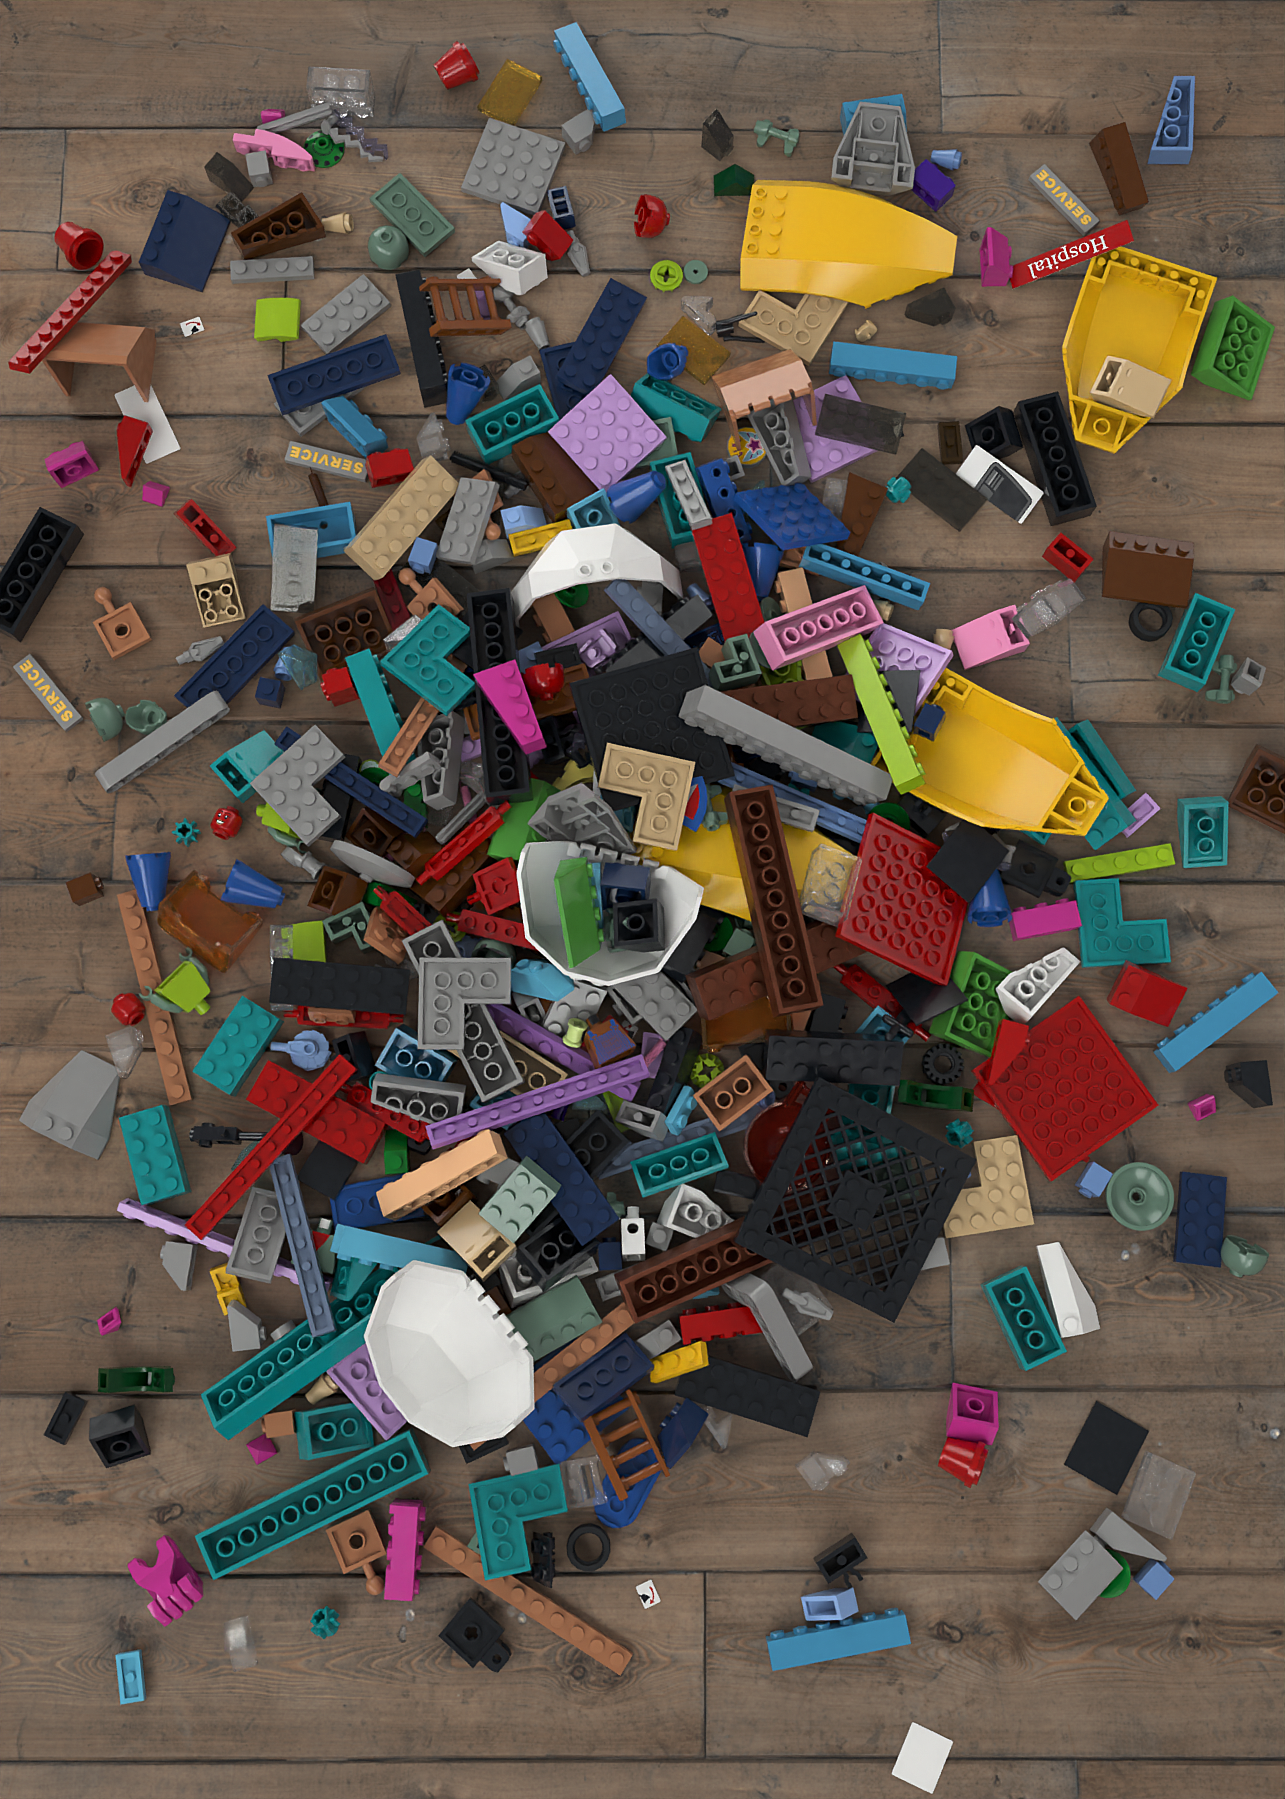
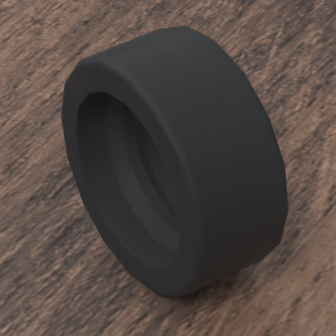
M1140 602L1131 612L1128 623L1134 636L1140 640L1151 642L1157 641L1167 633L1172 625L1173 617L1168 606ZM1151 609L1159 613L1163 622L1161 628L1154 632L1143 628L1138 619L1141 611Z
M592 1523L576 1527L569 1535L566 1546L567 1556L571 1564L585 1572L601 1568L608 1560L611 1549L610 1539L606 1531ZM585 1533L595 1534L602 1543V1552L594 1561L587 1562L581 1560L575 1552L576 1540Z

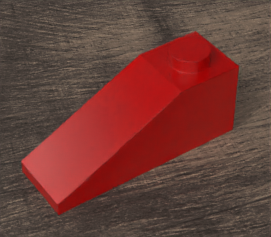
M124 415L122 422H119L117 426V441L121 478L128 487H131L153 430L148 422Z
M188 499L173 513L215 556L231 553L237 548L192 499Z
M1006 1019L998 1022L984 1086L989 1087L993 1085L1022 1051L1024 1046L1028 1045L1031 1032H1028L1029 1025Z

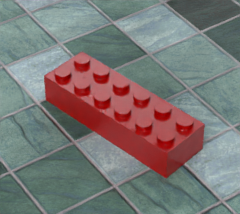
M732 513L713 518V524L695 530L691 529L724 643L728 638L747 634L749 638L751 633L764 623Z
M268 1060L246 1100L281 1119L312 1083ZM333 1096L302 1131L367 1165L389 1125L346 1101Z

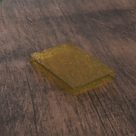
M507 59L478 104V111L495 120L515 126L540 86L542 76Z
M684 316L657 344V347L667 343L685 346L689 353L686 357L687 363H685L684 370L703 385L710 380L711 376L718 371L731 355L727 349Z

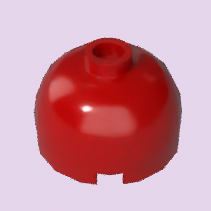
M647 194L639 197L635 209V215H638V223L634 222L635 234L638 237L654 238L663 232L665 226H668L670 214L667 213V207L659 197Z
M548 663L526 668V674L520 672L527 693L532 697L540 698L541 701L552 700L554 698L553 695L559 693L565 683L563 666L559 663H555V667L550 668Z

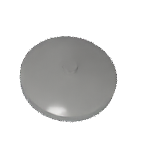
M334 840L330 848L343 863L360 874L359 878L369 883L375 880L387 885L410 888L415 880L413 875L401 867L355 845Z

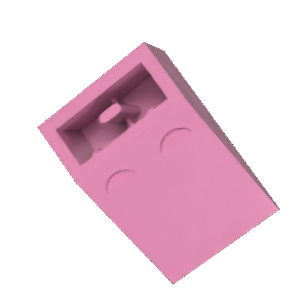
M1016 605L993 611L952 630L954 643L964 670L1024 652L1030 644Z

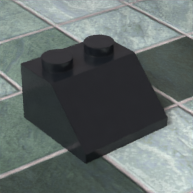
M998 406L965 425L972 450L978 445L996 459H1001L1024 448L1011 409Z
M657 898L613 904L615 948L642 953L665 950L664 907ZM628 917L627 927H626V926L623 924V921Z
M1267 1060L1238 1062L1226 1066L1224 1071L1225 1081L1228 1083L1229 1089L1252 1108L1273 1105Z
M135 1404L90 1418L89 1441L105 1468L151 1455L143 1418Z

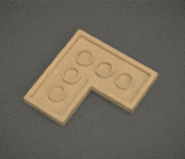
M759 290L744 313L757 311L758 314L739 321L738 326L781 351L791 349L804 364L810 366L849 302L805 294L796 309H793Z
M607 743L597 788L641 797L632 841L677 851L695 762Z
M1014 1135L972 1142L974 1156L977 1159L976 1167L980 1187L961 1190L942 1227L944 1238L1033 1225L1034 1220L1018 1136Z

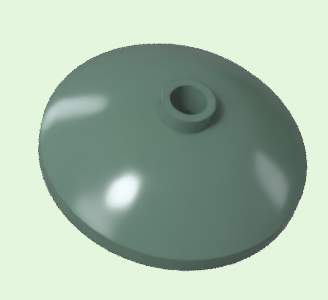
M1143 1162L1126 1164L1117 1169L1107 1183L1105 1192L1107 1207L1114 1219L1126 1228L1137 1231L1154 1229L1166 1221L1173 1209L1174 1191L1171 1182L1159 1168ZM1135 1192L1139 1196L1137 1201L1133 1200L1132 1195Z

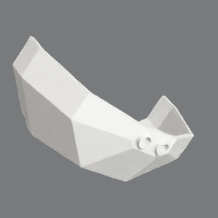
M618 524L564 530L544 545L511 591L516 626L519 627V619L537 598L578 584L615 579L660 582L677 596L678 600H682L683 592L680 573L670 562Z
M572 841L532 842L525 844L521 851L516 873L525 938L564 975L569 976L573 980L580 981L583 979L591 981L596 986H610L658 973L697 918L704 887L670 866L662 865L658 867L659 862L644 858L643 865L640 866L650 868L651 885L649 899L657 898L664 907L665 950L645 953L626 950L610 953L607 947H612L611 942H606L605 939L598 952L577 966L569 968L554 885V877L560 860L587 857L588 863L601 862V872L603 874L605 862L637 866L639 865L640 857L622 853L621 860L617 859V851L602 847L599 854H595L597 846L582 842L580 848L576 842ZM603 910V918L609 916V913L605 912L606 910Z
M413 1260L393 1274L381 1286L364 1334L379 1386L410 1424L451 1447L504 1437L534 1410L533 1357L526 1349L527 1341L519 1332L513 1333L514 1325L504 1313L501 1315L497 1313L500 1308L489 1295L486 1297L482 1295L485 1290L476 1279L471 1281L461 1270Z

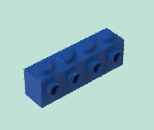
M717 458L696 467L695 471L712 517L716 518L732 513L741 544L751 540L752 528L749 522H746L743 514L745 511L734 500L735 494L738 491L735 483L730 481L728 463L723 461L722 458Z

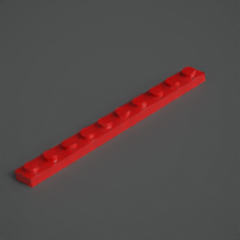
M111 251L8 361L9 368L30 374L132 263L131 255L121 251Z
M339 1054L187 1221L185 1226L200 1240H204L358 1069L342 1054Z

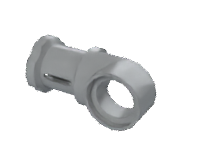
M287 846L281 853V856L290 864L308 871L314 880L320 876L324 865L327 866L326 863H321L315 859L310 851L301 856Z

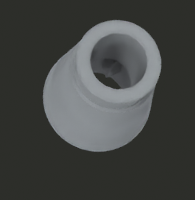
M540 317L527 321L525 323V331L539 350L548 348L550 344L544 321H541Z

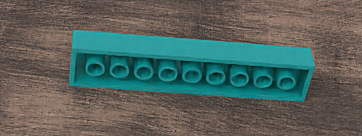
M394 1266L393 1271L379 1268L366 1278L350 1301H344L339 1298L332 1301L330 1306L336 1331L314 1338L312 1337L307 1319L203 1392L201 1397L214 1429L227 1440H230L366 1343L364 1334L381 1286L401 1268Z
M410 1428L195 1535V1538L213 1580L429 1474L431 1469L413 1428Z

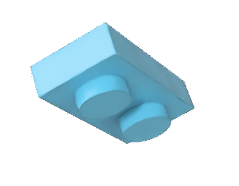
M683 1086L665 1120V1124L671 1134L679 1136L682 1129L687 1125L688 1117L692 1110L697 1106V1100L693 1096L695 1092L692 1087Z
M141 1649L116 1654L120 1705L144 1701L146 1699Z

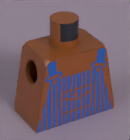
M597 1014L586 1019L590 1030L585 1033L584 1043L595 1069L613 1064L634 1052L636 1044L614 1019L602 1023Z

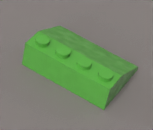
M1233 295L1214 302L1191 375L1207 386L1246 400H1251L1275 327Z
M587 857L560 860L554 877L569 968L577 966L598 952L602 942H605L603 928L599 929L598 923L601 920L600 907L595 906L594 900L598 898L597 888L591 882V877H594L592 863L588 864Z
M958 951L951 969L950 978L967 997L968 1001L934 1017L929 1033L990 1058L998 1022L1002 1019L1008 1020L1009 1018L1003 1009L996 988L1012 971L975 952Z

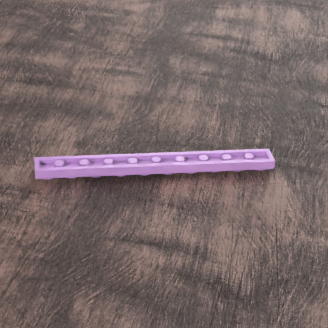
M129 1198L119 1202L117 1211L123 1213L124 1217L128 1219L137 1218L144 1221L146 1226L160 1227L165 1229V1233L169 1235L183 1236L190 1243L206 1245L208 1250L213 1252L221 1251L230 1258L235 1242L234 1239L211 1231L204 1240H200L185 1226L186 1220L150 1206L141 1205L140 1202ZM279 1257L274 1276H285L290 1278L292 1283L299 1285L294 1264ZM322 1274L326 1291L328 1292L332 1287L333 1278Z

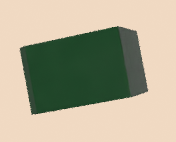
M737 164L715 174L714 196H751L754 174Z

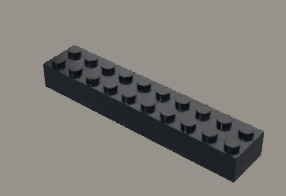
M510 588L467 593L474 674L512 660H516L520 671L514 602ZM475 680L485 798L489 806L501 805L505 800L509 804L533 801L529 754L525 755Z

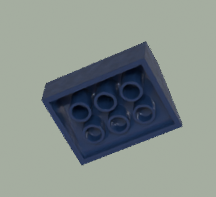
M167 190L139 259V264L144 274L203 292L231 222L230 218L186 195Z

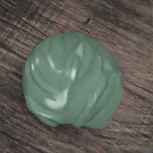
M140 700V704L129 707L125 714L127 725L144 735L151 734L167 721V713L150 700Z

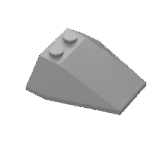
M860 102L833 158L831 180L840 186L875 195L891 196L911 190L913 188L915 166L901 106Z
M583 783L549 796L528 822L531 828L551 841L576 842L579 848L581 842L597 846L595 854H599L601 847L617 851V859L621 858L622 853L631 855L637 852L636 846L612 808Z
M81 1050L30 1099L19 1121L32 1130L68 1148L99 1160L110 1139L122 1069Z

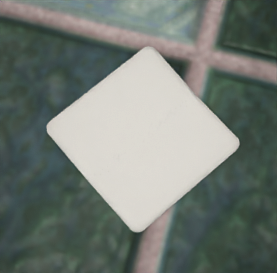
M469 268L457 275L458 279H477Z

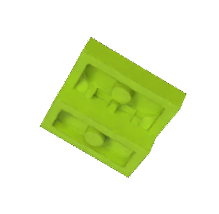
M264 298L256 300L254 338L258 342L277 339L280 342L299 339L301 300L296 298Z
M323 920L282 926L283 958L327 962Z

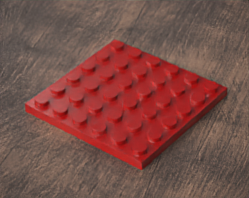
M875 813L868 814L835 936L930 982L947 986L968 902L926 867L939 851L940 846Z
M1077 996L1028 1030V1032H1031L1028 1045L1024 1046L1022 1051L993 1085L989 1087L984 1086L990 1058L971 1070L1049 1182L1056 1179L1159 1106L1080 996Z

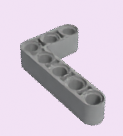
M747 1273L721 1285L730 1298L751 1309L784 1373L792 1382L796 1383L813 1368L774 1291L766 1281Z

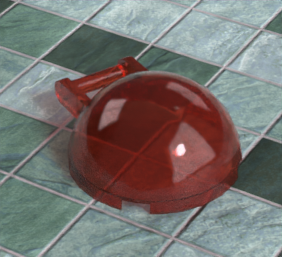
M797 1081L784 1101L772 1103L758 1111L750 1120L745 1130L743 1139L745 1161L752 1174L761 1183H763L803 1105L795 1101L800 1094L807 1097L810 1088L806 1086L804 1081ZM828 1108L826 1114L833 1112V1110ZM822 1123L820 1124L816 1134L824 1132ZM826 1137L815 1140L818 1150L829 1147ZM811 1144L805 1155L813 1152ZM830 1152L820 1155L823 1166L828 1164ZM815 1157L804 1160L807 1171L818 1168ZM801 1164L799 1165L795 1175L803 1173ZM820 1172L809 1176L811 1184L819 1178ZM805 1178L794 1181L796 1189L807 1187ZM789 1185V1187H788V1189H787L786 1192H789V1190H792L790 1185Z

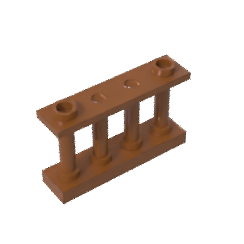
M437 276L427 278L426 282L419 289L420 291H431L437 320L429 328L430 336L502 335L512 328L510 319H501L498 316L492 291L501 283V280L492 279L491 276L480 279H439ZM439 291H449L455 320H448L445 317ZM457 291H467L472 320H466L463 317ZM475 291H484L490 320H484L481 317Z
M629 1388L625 1391L626 1398L594 1413L583 1421L620 1501L628 1498L626 1491L637 1482L661 1470L665 1477L670 1476L664 1456H661L638 1407L641 1401L636 1391L631 1392ZM632 1405L637 1419L606 1435L604 1433L599 1435L596 1426L599 1425L600 1421ZM642 1427L647 1437L646 1441L617 1456H609L606 1450L610 1446L609 1443ZM652 1448L657 1462L626 1478L624 1476L619 1478L616 1469L620 1468V1464Z

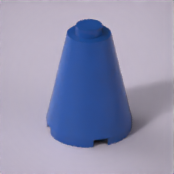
M461 363L460 366L456 367L455 364H452L448 371L446 417L455 425L465 423V420L468 419L490 384V378L488 376L486 378L483 375L484 371L468 363Z
M651 471L611 485L607 490V498L610 497L612 501L609 504L611 510L621 521H630L629 524L635 522L663 492L666 487V479L663 474Z
M743 543L742 549L758 602L761 603L764 598L769 596L784 550L781 548L778 550V546L772 544L754 543V547H748V543Z
M171 852L126 855V862L141 907H146V911L160 910V906H163L165 902Z
M236 859L221 901L276 908V905L281 906L285 893H282L283 888Z
M998 868L995 869L970 902L967 915L969 923L972 924V921H975L977 926L996 927L1003 925L1002 921L1008 919V922L1012 920V911Z

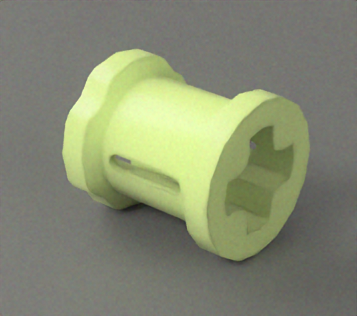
M571 1018L568 1021L569 1028L567 1034L563 1036L562 1040L566 1045L578 1048L582 1045L581 1038L588 1025L581 1019Z

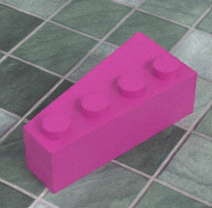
M516 660L473 674L477 685L494 707L503 723H505L525 755L546 748Z
M395 1498L390 1504L389 1513L394 1514V1516H391L388 1526V1534L392 1536V1539L389 1540L387 1547V1560H390L386 1567L384 1599L413 1601L415 1594L419 1595L420 1580L416 1578L417 1570H421L422 1555H419V1546H423L424 1531H421V1521L425 1522L426 1507H423V1500Z

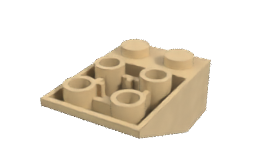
M1107 356L1090 394L1094 402L1124 412L1154 418L1171 383V379L1129 360Z
M231 553L191 561L186 565L204 628L246 619Z
M470 1200L437 1233L484 1282L517 1250V1247L478 1214L480 1209Z

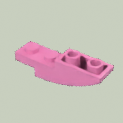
M260 129L255 130L254 136L234 133L233 143L236 151L243 155L266 150L268 158H273L275 166L295 168L304 172H315L312 156L301 146L283 136Z

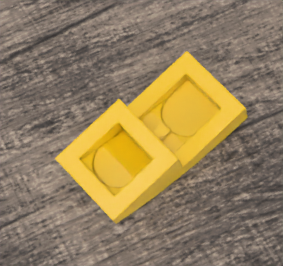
M228 1262L210 1269L211 1277L217 1289V1298L224 1316L228 1314L227 1306L231 1300H237L247 1307L238 1276L226 1274Z

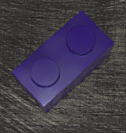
M925 159L915 169L911 191L937 212L953 196L956 185L950 177L945 176L939 171L935 164Z

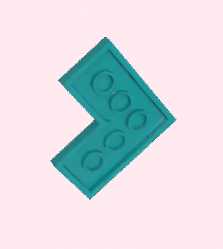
M439 604L380 661L382 667L445 716H448L475 688L474 681L445 660L470 635V627Z
M1119 878L1076 880L1073 882L1075 900L1082 924L1078 928L1082 968L1123 966L1126 960L1136 965L1167 964L1171 962L1167 919L1123 921Z
M559 1464L538 1468L537 1470L514 1476L507 1475L468 1484L485 1581L531 1571L523 1522L569 1512Z

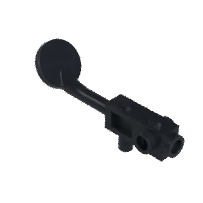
M202 1123V1126H194L190 1130L189 1138L191 1142H197L200 1147L212 1148L213 1144L241 1145L242 1141H261L268 1132H243L237 1127H215L213 1123ZM302 1132L281 1154H291L294 1156L301 1151L304 1142Z

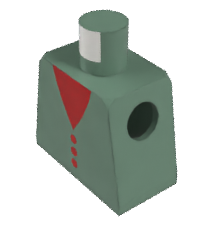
M320 1218L317 1231L311 1229L321 1271L334 1274L338 1258L337 1253L330 1251L334 1235L330 1234L333 1221Z

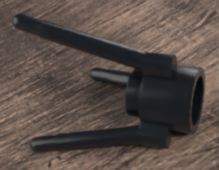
M754 311L729 319L715 321L718 338L723 337L724 342L765 343L760 338L730 336V333H734L733 323L756 316L758 312Z

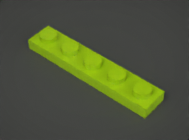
M1171 843L1063 862L1064 871L1072 878L1070 883L1076 880H1093L1175 865Z

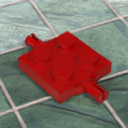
M507 857L472 874L477 892L467 896V900H470L468 901L470 905L481 901L485 906L487 914L493 915L520 902L517 869L512 857Z

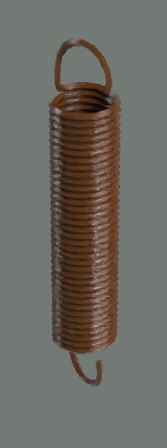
M311 470V474L308 477L319 507L327 506L328 502L318 475L316 473L313 474Z

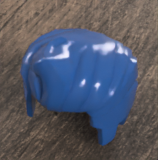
M675 343L658 346L647 357V373L661 381L674 379L684 371L685 363H687L686 357L689 353L688 349Z

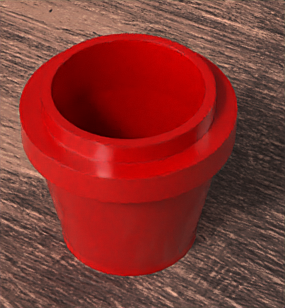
M458 41L454 42L452 47L433 64L447 90L470 81L475 82L478 80L477 75L480 74L465 44H460Z
M64 222L57 228L54 236L55 242L65 254L67 262L75 269H89L100 260L104 243L102 237L92 229L83 228L73 222Z
M947 1437L938 1467L962 1481L966 1487L971 1488L972 1484L977 1486L989 1449H986V1443L981 1441L976 1443Z

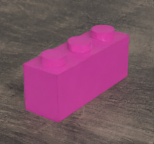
M1066 898L1055 901L1056 904L1048 906L1047 902L1034 905L1033 909L1026 910L1025 906L1013 909L1012 920L1009 922L1013 941L1080 928L1082 924L1076 900L1069 902V899Z

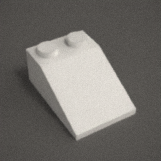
M497 241L471 257L472 262L491 276L492 279H500V286L507 291L514 292L516 295L525 294L528 290L548 278L545 254L505 242Z

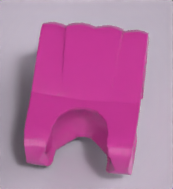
M163 1535L156 1541L159 1554L155 1566L150 1568L140 1558H134L128 1563V1569L135 1582L146 1589L154 1599L147 1605V1608L153 1617L164 1627L169 1625L173 1618L175 1620L180 1618L184 1613L183 1610L185 1612L190 1610L194 1606L193 1601L196 1603L203 1597V1581L183 1556L174 1540L167 1535Z

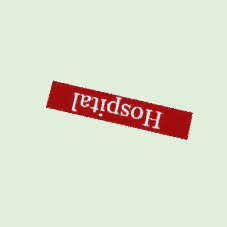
M1128 220L1013 265V275L1010 278L1012 289L1133 242L1134 239Z

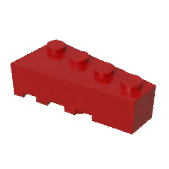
M739 1302L727 1303L728 1308L719 1309L718 1305L705 1306V1311L696 1312V1308L683 1309V1314H678L683 1345L691 1344V1341L695 1340L696 1342H705L717 1337L730 1338L738 1334L762 1333V1330L751 1309L745 1305L741 1306Z

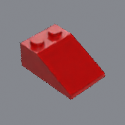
M1126 960L1107 997V1001L1110 1005L1125 1012L1168 1027L1188 988Z

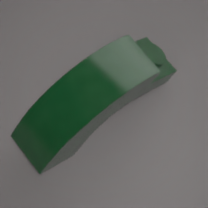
M900 1080L898 1102L903 1103V1105L973 1112V1089Z
M171 1366L98 1368V1392H173L175 1375Z

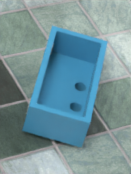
M351 502L266 516L271 553L276 565L344 554L343 550L358 534ZM323 524L328 525L325 529H322L321 526ZM302 528H307L305 532H300Z

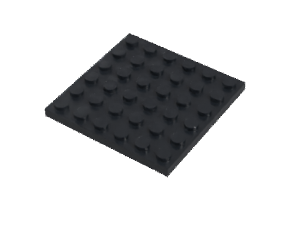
M697 647L569 683L597 782H599L607 743L695 762L692 778L702 776L705 784L735 776L726 744L723 741L724 738L718 735H709L704 732L703 728L690 726L685 723L684 719L678 717L686 693L704 685L708 686ZM599 788L603 801L612 808L613 812L640 804L641 797Z

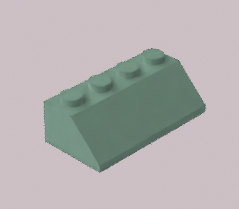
M577 1275L505 1315L515 1327L512 1330L513 1333L519 1332L527 1341L526 1349L532 1355L533 1362L602 1323L596 1307Z

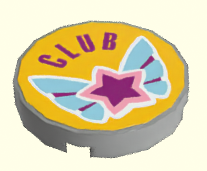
M753 427L739 428L741 450L737 451L733 437L730 435L727 441L728 457L738 455L742 468L756 467L762 463L767 454Z

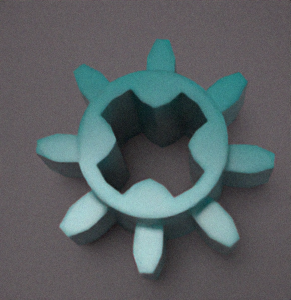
M892 477L887 482L886 488L888 490L886 496L893 503H897L899 500L904 503L910 497L911 485L904 477H899L898 479Z
M184 818L182 823H175L177 827L175 831H172V834L179 836L176 839L177 843L180 844L184 841L185 845L189 847L191 842H198L196 839L197 834H201V831L194 829L197 826L195 821L189 824V821Z
M957 1118L945 1127L948 1130L945 1137L951 1145H958L959 1148H962L973 1141L970 1135L974 1130H972L967 1121L960 1122L959 1118Z
M325 1606L324 1609H318L310 1620L314 1625L311 1631L322 1639H325L326 1636L334 1635L340 1625L336 1620L340 1615L328 1606Z

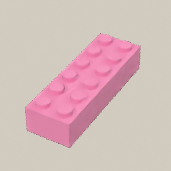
M863 585L766 621L753 633L773 671L835 647L860 633L862 636L871 633L884 622L866 586Z

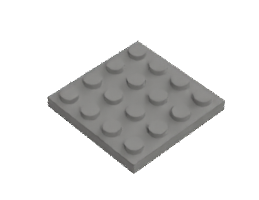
M489 118L461 186V191L500 205L504 202L515 210L534 216L542 208L547 190L550 188L565 150V142Z

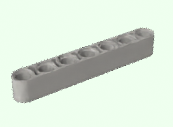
M218 691L210 692L97 770L95 773L96 778L106 793L118 790L224 717L230 711V708Z

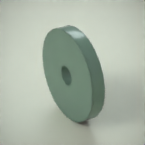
M689 261L683 270L684 278L691 284H700L706 280L708 268L702 261Z

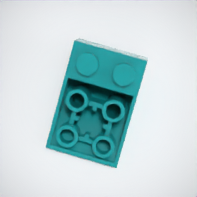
M263 730L225 752L210 767L234 795L244 803L257 792L250 783L281 756L284 751L274 745L275 741Z

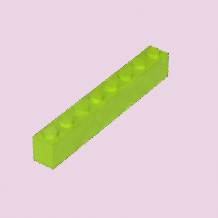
M860 633L838 644L837 646L849 675L852 674L855 690L895 787L902 795L926 784L923 779V775L926 774L921 762L917 763L915 757L918 756L914 745H909L907 741L911 737L905 726L901 727L900 721L903 718L898 708L895 710L892 704L896 703L891 691H886L885 686L888 683L884 674H879L878 672L881 666L876 656L872 657L870 653L874 650L869 639L864 640Z

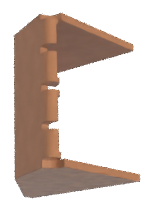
M77 322L47 354L42 362L65 396H70L75 362L123 366L143 401L148 402L156 349L155 330L146 327Z
M791 349L711 376L737 451L741 450L736 419L749 415V407L751 406L754 412L770 408L769 400L773 399L775 406L792 400L791 392H794L796 398L802 396L812 425H817L815 393L802 360Z

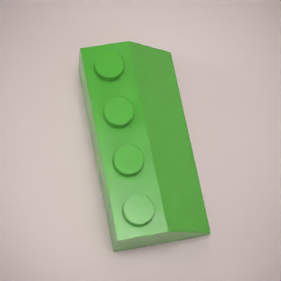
M531 778L533 801L510 803L512 808L502 815L505 823L494 832L487 855L498 861L512 857L517 869L521 851L526 843L546 841V838L531 828L528 822L549 796L561 792V790L542 780Z

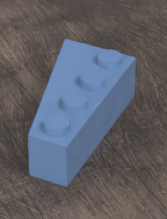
M1174 76L1147 164H1189L1193 151L1195 76Z

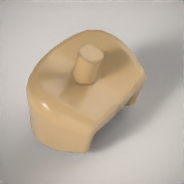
M866 320V323L859 329H855L856 338L860 342L870 339L877 332V327L870 320Z

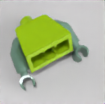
M315 788L319 794H323L321 789ZM267 802L266 805L259 804L257 806V816L262 817V824L268 827V833L277 842L291 848L294 846L301 854L307 853L300 850V845L304 842L296 840V838L300 839V837Z
M187 947L186 952L189 956L184 957L179 952V959L183 963L154 990L156 993L154 994L149 986H144L150 993L148 996H142L139 993V996L142 1000L150 1001L164 1011L178 1014L182 1011L189 1013L195 1009L200 1015H203L211 1007L204 1000L210 993L208 971L196 957H192V950Z

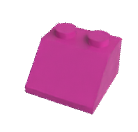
M987 227L979 248L981 286H1006L1009 278H1012L1013 266L1009 265L1012 249L1011 246H1008V238L992 227Z
M83 441L72 443L68 448L60 452H54L44 459L48 472L61 488L99 471L94 458Z
M952 1383L946 1417V1436L976 1443L981 1441L986 1443V1445L992 1446L999 1428L998 1392Z

